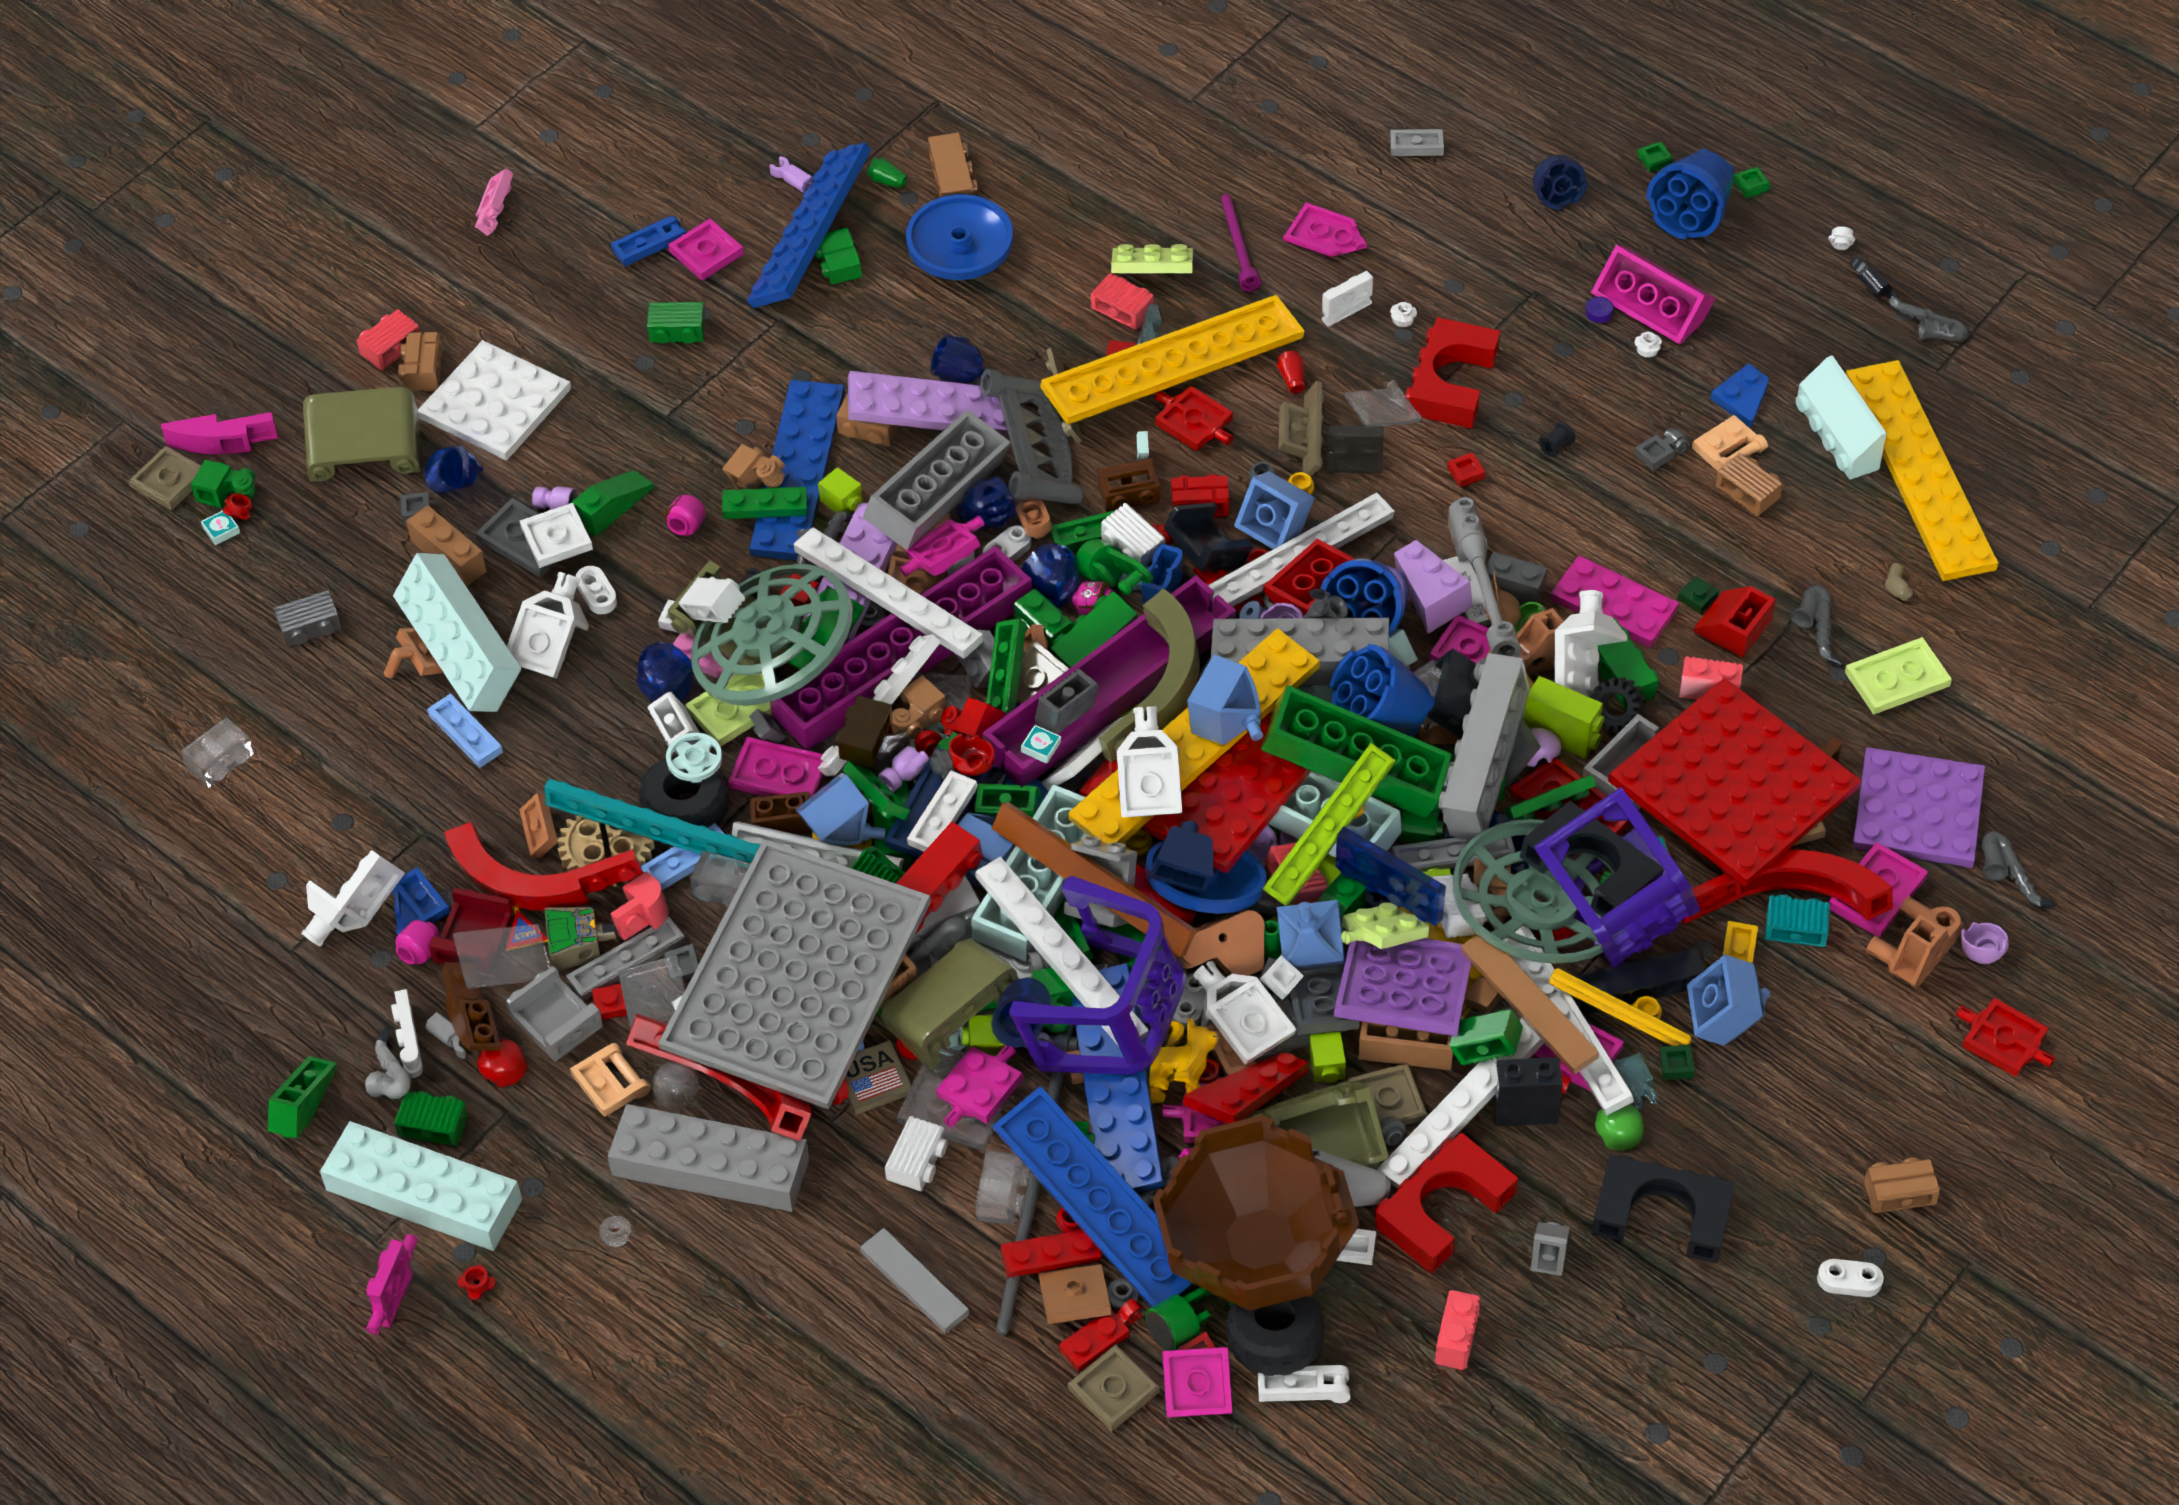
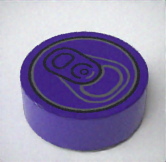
M1605 297L1591 298L1586 304V317L1595 323L1609 321L1613 315L1612 302Z

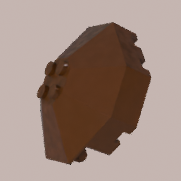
M1264 1115L1201 1130L1194 1139L1195 1146L1188 1156L1183 1155L1170 1173L1171 1180L1164 1190L1159 1189L1153 1197L1156 1218L1171 1272L1249 1311L1313 1295L1360 1226L1344 1171L1313 1157L1309 1136L1292 1128L1289 1131H1285L1275 1126L1274 1120Z

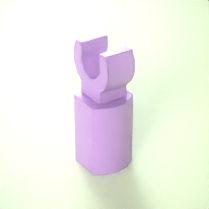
M779 157V165L781 167H776L773 164L769 165L772 176L783 178L785 182L803 193L809 189L814 180L812 176L793 164L789 165V161L785 157Z

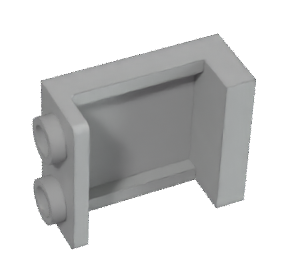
M1084 836L1083 840L1071 843V850L1086 854L1134 887L1137 861L1136 851L1126 849V845L1122 843H1102L1101 838L1095 836ZM1065 902L1064 914L1081 918L1077 908L1069 906L1068 902ZM1090 902L1089 906L1097 923L1109 927H1117L1128 923L1105 906Z
M554 966L547 971L540 972L533 981L522 989L514 991L506 1000L510 1017L554 1062L603 1027L600 1010L593 1003L587 1006L560 979L559 972Z

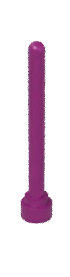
M1224 194L1221 197V202L1241 267L1238 276L1240 287L1247 292L1255 291L1261 286V278L1259 272L1251 267L1232 198L1229 194Z

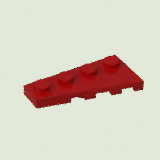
M1281 1052L1184 1094V1106L1227 1124L1241 1121L1308 1073V1062L1292 1054Z

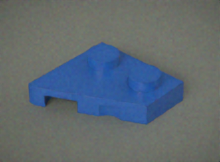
M1748 363L1711 391L1710 399L1751 428L1757 410H1759L1762 403V397L1767 390L1769 378Z
M418 867L403 875L393 889L397 936L414 920L433 924L450 913L448 905Z

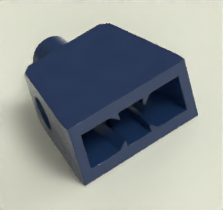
M1193 821L1183 822L1181 828L1172 826L1159 851L1149 877L1204 894L1213 877L1212 839L1209 836L1199 834V825Z

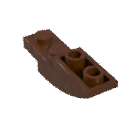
M810 792L751 798L752 825L788 833L812 834V830L795 810L811 798ZM868 801L866 822H873L872 803Z
M445 962L442 969L447 989L445 1004L450 1021L459 1040L468 1050L499 1051L501 1046L489 1000L483 999L475 964Z

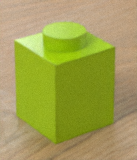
M838 467L818 483L820 502L836 513L838 511L851 513L856 510L859 503H863L861 484Z
M974 1015L968 1020L966 1026L961 1027L960 1030L961 1045H966V1052L973 1046L988 1055L997 1056L1004 1045L1007 1044L1005 1015Z
M1341 1032L1311 1034L1309 1054L1314 1082L1333 1083L1345 1079L1346 1061Z

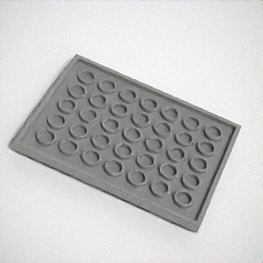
M763 839L658 1042L659 1048L829 1109L931 903L930 895Z

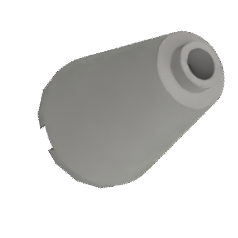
M1312 1149L1313 1157L1344 1171L1354 1207L1379 1204L1384 1198L1389 1197L1390 1180L1386 1179L1384 1172L1318 1149Z

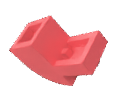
M646 871L622 887L628 902L610 913L618 935L625 941L648 925L655 930L658 929L666 921L669 908L659 881Z

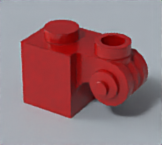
M967 698L963 710L955 706H948L943 711L941 716V723L945 727L943 734L950 737L955 732L956 734H963L965 739H972L975 735H979L982 739L983 732L1005 717L1006 713L988 703Z

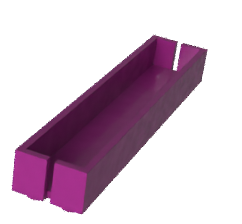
M1196 575L1171 593L1182 605L1190 619L1200 656L1212 647L1213 620L1235 619L1236 610L1219 595H1216L1213 601L1214 590ZM1145 613L983 732L982 739L990 742L995 749L994 764L999 769L1004 766V774L1016 785H1020L1021 788L1029 785L1157 687L1166 671L1170 650L1165 639L1147 624ZM1076 669L1083 671L1098 684L1095 706L1057 734L1061 736V743L1048 763H1044L1021 752V745L1034 725L1041 727L1035 722L1040 696L1043 697L1044 693L1047 694L1048 690H1051L1052 687H1055L1056 684H1059L1060 681H1063L1064 678H1067Z

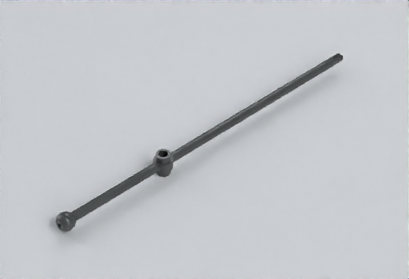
M1080 918V925L1082 927L1083 920ZM1069 1025L1064 1032L1057 1035H1049L1054 1040V1045L1065 1053L1079 1050L1078 1038L1072 1036L1075 1025ZM1052 1072L1047 1094L1057 1105L1064 1072ZM1031 1172L1015 1241L1027 1240L1030 1235L1041 1184ZM1020 1276L1007 1277L996 1327L999 1335H1006L1009 1331Z

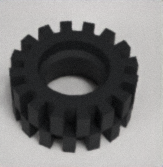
M1615 677L1600 683L1599 686L1594 688L1593 691L1595 693L1590 695V698L1603 703L1601 715L1604 716V730L1620 732L1637 714L1642 717L1644 716L1642 711L1646 709V704H1643L1642 700H1645L1646 697L1645 694L1640 695L1639 691L1642 688L1639 685L1636 687L1633 685L1635 681L1631 679L1626 681V677ZM1612 694H1620L1626 699L1627 710L1623 715H1615L1609 710L1608 699Z

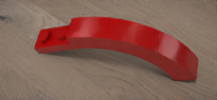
M472 822L444 831L447 843L454 857L470 880L487 895H501L509 899L512 906L517 908L545 911L544 908L582 906L589 904L587 893L601 891L607 886L621 881H629L635 876L644 874L642 865L633 849L565 873L553 875L521 873L501 865L485 851L481 835Z
M1787 850L1746 887L1722 870V875L1692 888L1700 911L1692 917H1685L1681 921L1683 924H1686L1745 896L1777 889H1800L1829 895L1848 904L1868 921L1893 909L1892 886L1870 869L1846 858L1816 851Z
M638 1013L636 1014L626 1039V1045L691 1067L724 1082L742 1093L761 1109L770 1123L772 1132L801 1141L811 1116V1108L808 1102L660 1049L658 1042L668 1024Z

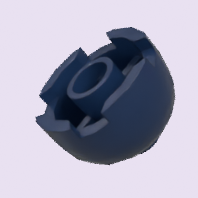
M1560 154L1549 156L1541 161L1536 167L1532 178L1533 189L1539 200L1548 208L1561 210L1563 206H1567L1572 202L1576 204L1584 195L1588 185L1583 167L1571 157Z

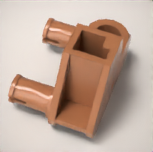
M1553 608L1532 614L1517 634L1521 647V653L1518 658H1523L1530 689L1534 684L1529 677L1530 675L1555 668V630L1564 621ZM1537 658H1541V662L1535 667L1532 662Z
M1908 896L1903 901L1899 912L1913 919L1914 922L1904 933L1898 949L1881 940L1878 936H1874L1868 944L1866 952L1888 964L1889 973L1897 975L1910 983L1912 987L1918 988L1956 942L1965 923L1961 921L1958 912L1950 907L1942 906L1929 909L1912 899L1911 896Z
M1251 910L1227 913L1196 927L1197 932L1186 955L1180 958L1175 955L1184 969L1212 960L1228 976L1231 974L1249 976L1264 969V920L1259 913ZM1221 933H1223L1224 935L1222 941L1219 940V935Z

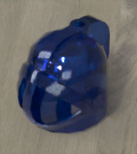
M950 334L944 335L938 342L930 365L931 374L939 377L940 381L962 384L972 383L978 376L982 377L983 372L987 369L983 367V355L978 347L970 343L969 339L963 336L955 337Z
M998 476L977 481L975 486L964 493L961 504L955 508L958 517L967 522L974 519L977 515L980 516L985 525L979 529L1003 527L1010 518L1016 516L1014 499Z
M1046 543L1037 548L1026 559L1021 568L1032 579V590L1037 589L1057 609L1067 602L1068 597L1075 590L1078 583V562H1076L1075 555L1071 549L1058 543Z
M656 642L643 649L637 663L638 687L651 703L667 692H672L680 702L686 697L694 672L691 659L679 648L669 642Z

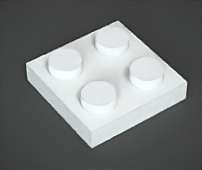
M573 503L520 520L521 529L539 568L593 550L592 542Z

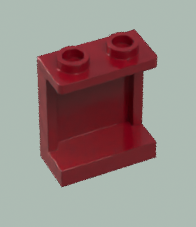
M454 888L452 892L454 904L440 937L433 936L429 944L433 963L442 965L445 962L474 963L476 972L490 975L514 918L511 901L501 895L492 896L478 893L472 889Z

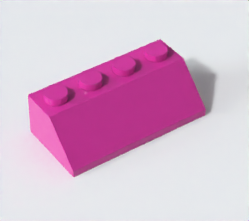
M1619 245L1615 246L1591 291L1597 297L1609 299L1617 309L1678 344H1682L1703 323L1716 299L1714 296L1630 248Z

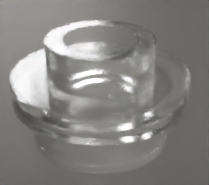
M611 1216L600 1225V1237L609 1246H622L631 1236V1225L624 1217ZM613 1228H620L617 1232L610 1231Z

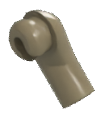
M1893 563L1885 582V588L1894 597L1907 601L1913 595V589L1902 579L1905 570L1904 566L1899 563Z

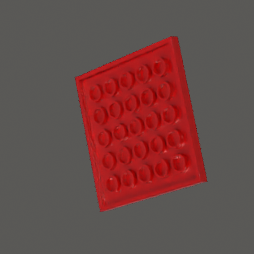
M1269 713L1261 720L1259 725L1263 733V737L1260 740L1253 741L1248 731L1181 791L1183 813L1154 815L1140 829L1165 841L1172 826L1181 828L1182 823L1185 821L1197 823L1199 825V834L1209 836L1213 841V867L1227 874L1277 814L1279 808L1287 802L1306 779L1311 770L1261 750L1272 716ZM1106 759L1081 788L1080 795L1087 797L1118 769L1117 759L1114 762Z
M1726 678L1718 682L1609 773L1608 782L1616 788L1622 787L1630 799L1744 887L1751 883L1860 787L1862 781Z

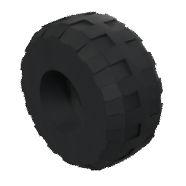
M679 755L672 756L671 761ZM666 758L649 768L648 772L643 776L639 788L641 808H649L656 813L668 817H677L684 822L697 826L701 825L708 828L714 823L719 825L723 821L729 806L728 787L725 776L720 769L712 776L702 780V782L692 783L691 781L681 780L674 776L667 766ZM680 794H695V796L686 800L673 799Z
M1310 1295L1250 1311L1235 1303L1231 1304L1227 1318V1339L1230 1351L1234 1354V1358L1247 1367V1369L1266 1376H1285L1304 1369L1316 1359L1323 1345L1324 1320L1319 1303ZM1275 1326L1285 1328L1278 1331L1266 1330L1268 1327Z

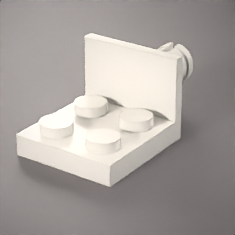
M558 572V578L552 592L542 591L522 602L507 644V648L521 668L557 679L575 627L585 631L589 628L580 604L573 601V596L580 579L562 572Z
M1597 590L1581 591L1579 593V614L1570 615L1555 630V683L1587 697L1594 694V688L1599 686L1598 645L1627 641L1626 633L1611 616L1603 614V592Z
M1156 706L1146 707L1147 721L1144 718L1143 707L1133 708L1135 732H1131L1117 750L1122 818L1183 813L1178 757L1180 755L1179 748L1162 730H1159Z
M371 850L360 861L358 869L350 880L343 884L337 897L309 881L306 885L308 909L315 913V915L301 934L321 947L330 932L335 928L341 932L366 927L405 872Z
M1213 961L1206 963L1207 968L1202 965L1194 973L1193 976L1200 982L1206 992L1203 1001L1201 1026L1206 1027L1214 1023L1245 1066L1296 1033L1297 1029L1257 977L1231 974L1225 978Z

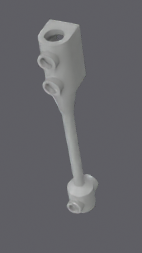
M1460 498L1449 507L1448 528L1458 561L1469 560L1475 568L1492 623L1486 634L1491 653L1519 657L1521 647L1515 628L1510 622L1503 621L1485 565L1487 539L1476 504L1471 498Z

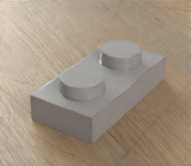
M1443 129L1390 130L1391 156H1443Z

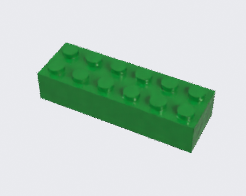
M1289 685L1285 687L1275 703L1261 750L1341 783L1369 744L1372 743L1395 759L1396 763L1371 796L1423 818H1427L1439 801L1452 756L1449 752Z

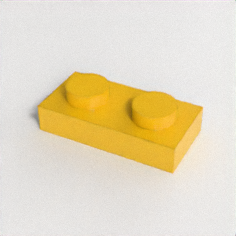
M1728 921L1722 956L1728 955L1753 963L1758 926Z

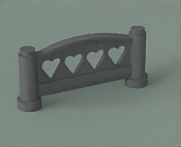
M986 369L981 377L980 391L983 396L994 398L998 396L1019 470L1015 471L1009 480L1008 492L1010 498L1022 501L1032 498L1072 505L1080 503L1083 498V489L1077 484L1072 483V455L1068 438L1063 431L1061 420L1053 405L1040 388L1041 381L1003 375L999 370ZM1030 402L1036 404L1038 407L1037 412L1040 416L1034 415L1021 406ZM1034 423L1041 424L1044 427L1043 433L1046 437L1041 436L1027 426ZM1040 443L1048 445L1050 448L1049 454L1052 457L1044 455L1033 447ZM1045 464L1053 465L1056 469L1054 473L1058 478L1052 477L1039 469V467Z

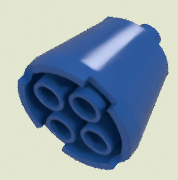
M1700 149L1698 152L1662 168L1650 181L1646 193V199H1649L1650 207L1654 213L1652 217L1654 221L1664 231L1680 239L1706 237L1711 234L1720 224L1725 214L1733 186V175L1735 173L1733 166L1727 163L1720 155L1708 149Z
M1353 559L1340 564L1326 576L1320 588L1329 592L1330 597L1338 596L1346 602L1348 614L1345 618H1389L1390 635L1400 625L1409 598L1405 575L1391 566L1370 559Z
M1368 644L1367 647L1357 652L1351 650L1338 664L1329 684V688L1333 689L1332 704L1408 736L1416 735L1428 712L1434 706V697L1430 695L1427 685L1392 653L1374 644Z

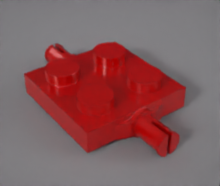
M1190 385L1183 393L1175 397H1171L1163 390L1155 394V400L1165 405L1164 410L1155 417V425L1195 451L1201 449L1213 438H1217L1227 446L1233 441L1234 436L1223 430L1233 420V412Z
M1993 998L1988 1007L1978 1014L1964 1007V1005H1961L1958 1009L1956 1017L1972 1024L1971 1030L1962 1044V1047L2015 1077L2033 1059L2048 1068L2054 1063L2056 1057L2040 1049L2041 1042L2046 1037L2049 1029L2045 1025L1996 998Z

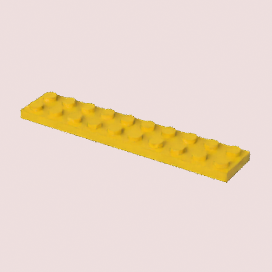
M1274 295L1042 379L1040 388L1066 424L1069 425L1302 339L1304 329L1279 297Z
M1899 360L1846 370V376L1887 433L1882 456L1942 581L1997 570L1998 561Z
M1278 628L1238 662L1247 667L1255 684L1261 709L1260 721L1274 709L1275 703L1287 685L1297 689L1320 668L1319 659ZM1188 707L1162 729L1179 748L1181 791L1241 739L1248 730L1243 731L1225 745L1191 733ZM1118 769L1068 813L1069 820L1088 836L1099 837L1101 842L1106 844H1123L1154 816L1121 817Z

